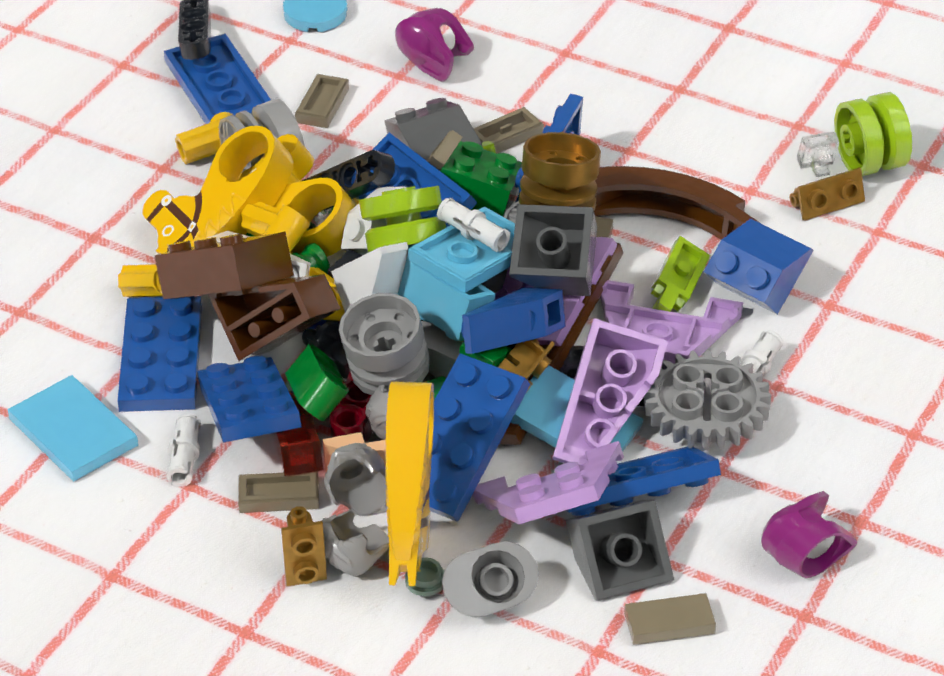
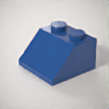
M749 219L720 241L703 272L716 284L778 315L814 250L753 219Z

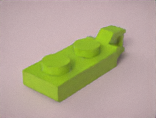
M679 236L651 287L653 289L650 294L657 298L651 309L670 312L673 308L678 312L689 300L710 255L682 236Z

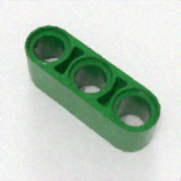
M308 344L285 372L299 404L321 421L327 419L349 392L334 361L313 344Z

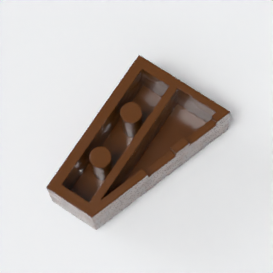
M285 231L243 238L242 234H234L221 237L220 242H217L216 237L194 241L193 247H191L190 241H182L169 244V252L154 255L163 299L242 291L294 276Z
M325 274L281 279L242 291L208 294L238 361L270 352L341 309Z

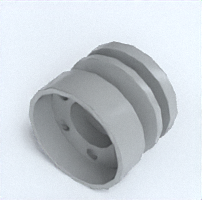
M278 98L253 107L251 114L244 110L236 113L235 116L231 115L221 119L219 123L221 145L232 134L249 126L266 127L276 138L292 134L304 145L302 133L294 115L284 101ZM264 154L251 160L242 172L253 167Z
M376 293L363 297L349 306L341 318L339 333L354 384L364 393L373 395L379 385L384 386V393L389 392L391 381L422 382L429 372L430 356L417 307L407 298L394 293Z

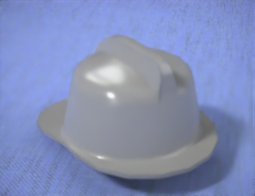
M504 541L463 553L454 558L444 570L442 586L444 596L454 609L464 615L482 617L517 606L527 600L536 589L539 573L537 563L528 550L519 544Z

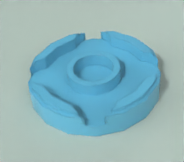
M284 0L283 2L285 21L291 27L304 32H309L308 28H317V32L331 30L344 22L347 16L346 0Z

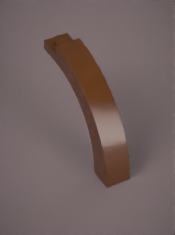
M608 166L599 168V174L595 180L598 186L595 195V217L619 213L662 216L699 227L720 240L749 219L757 221L744 212L745 200L722 187L686 174L648 167Z

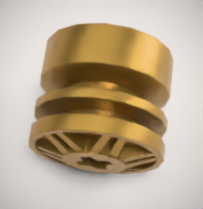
M547 132L527 139L523 145L522 170L524 175L520 180L519 204L593 207L595 210V195L598 187L595 180L599 174L601 158L599 146L588 138L564 132Z

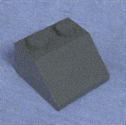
M436 98L427 101L426 107L415 110V108L399 110L395 112L394 118L384 120L387 134L390 132L426 161L446 134L452 130L463 137L460 141H471L482 146V142L461 106L446 101V98Z
M517 204L510 277L539 289L563 290V295L590 296L597 237V222L593 207Z
M640 500L565 520L575 561L595 600L674 580L655 500Z

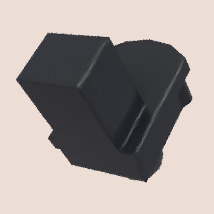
M326 320L322 326L317 325L316 330H305L302 334L303 343L306 346L313 344L328 355L336 364L341 376L346 379L350 369L339 333L340 322Z

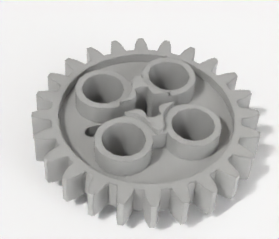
M692 350L688 359H685L680 354H676L675 364L663 360L658 378L645 394V415L651 416L652 427L660 426L661 436L673 433V443L675 444L684 438L688 440V448H692L696 442H702L704 450H708L711 443H716L722 450L725 448V441L728 440L738 446L740 445V435L751 440L753 438V429L761 431L763 429V421H768L771 405L769 383L763 382L762 372L753 373L752 363L740 366L741 357L739 356L729 361L726 360V352H721L718 357H712L711 351L706 350L704 357H698L697 353ZM704 378L711 379L710 421L703 420Z

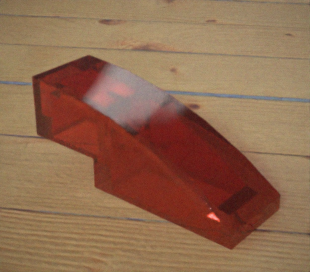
M293 390L289 391L300 414L301 428L273 433L284 476L322 471L324 468L321 445L315 429L314 417L299 404Z

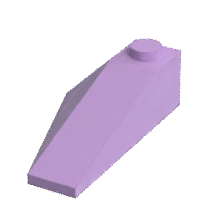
M595 318L593 319L575 376L553 454V460L562 463L578 462L579 465L588 463L585 451L611 443L658 378L668 344L667 340Z

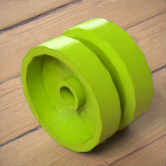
M885 92L869 96L866 101L860 98L841 102L838 105L834 117L835 138L841 159L848 171L861 168L862 176L877 173L880 168L890 170L907 165L912 154V132L905 108L896 95L892 92Z
M415 186L381 192V196L359 200L362 219L373 221L386 218L387 226L371 228L365 233L368 252L379 247L407 242V245L420 243L447 228L446 222L439 220L438 217L421 219L420 212L438 209L442 203L439 186L416 189Z

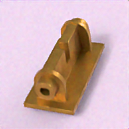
M861 168L798 186L794 189V193L789 195L791 205L793 207L798 206L801 209L802 220L805 221L865 202Z
M537 339L517 343L498 368L525 377L527 380L531 374L538 379L552 361L546 355L555 343L552 341L546 349L539 345ZM528 380V382L530 383V386L528 388L529 390L533 383Z
M294 507L287 515L288 527L281 528L287 587L327 580L323 522H313L311 514L304 507Z

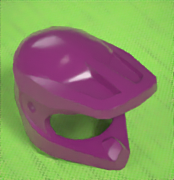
M432 8L413 13L398 23L395 29V39L400 51L422 72L439 81H445L450 76L454 57L469 55L474 50L473 42L458 19L452 13L442 8ZM442 25L449 26L454 33L455 45L452 49H449L444 41L440 30Z
M825 491L809 495L799 502L777 511L768 520L762 532L761 544L763 549L780 565L803 578H811L824 572L857 545V540L852 533L839 524L822 518V513L829 499V494ZM835 536L833 543L825 553L814 559L807 558L808 554L819 543Z

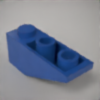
M521 288L463 314L461 333L465 342V353L473 354L545 337L566 327L563 290Z

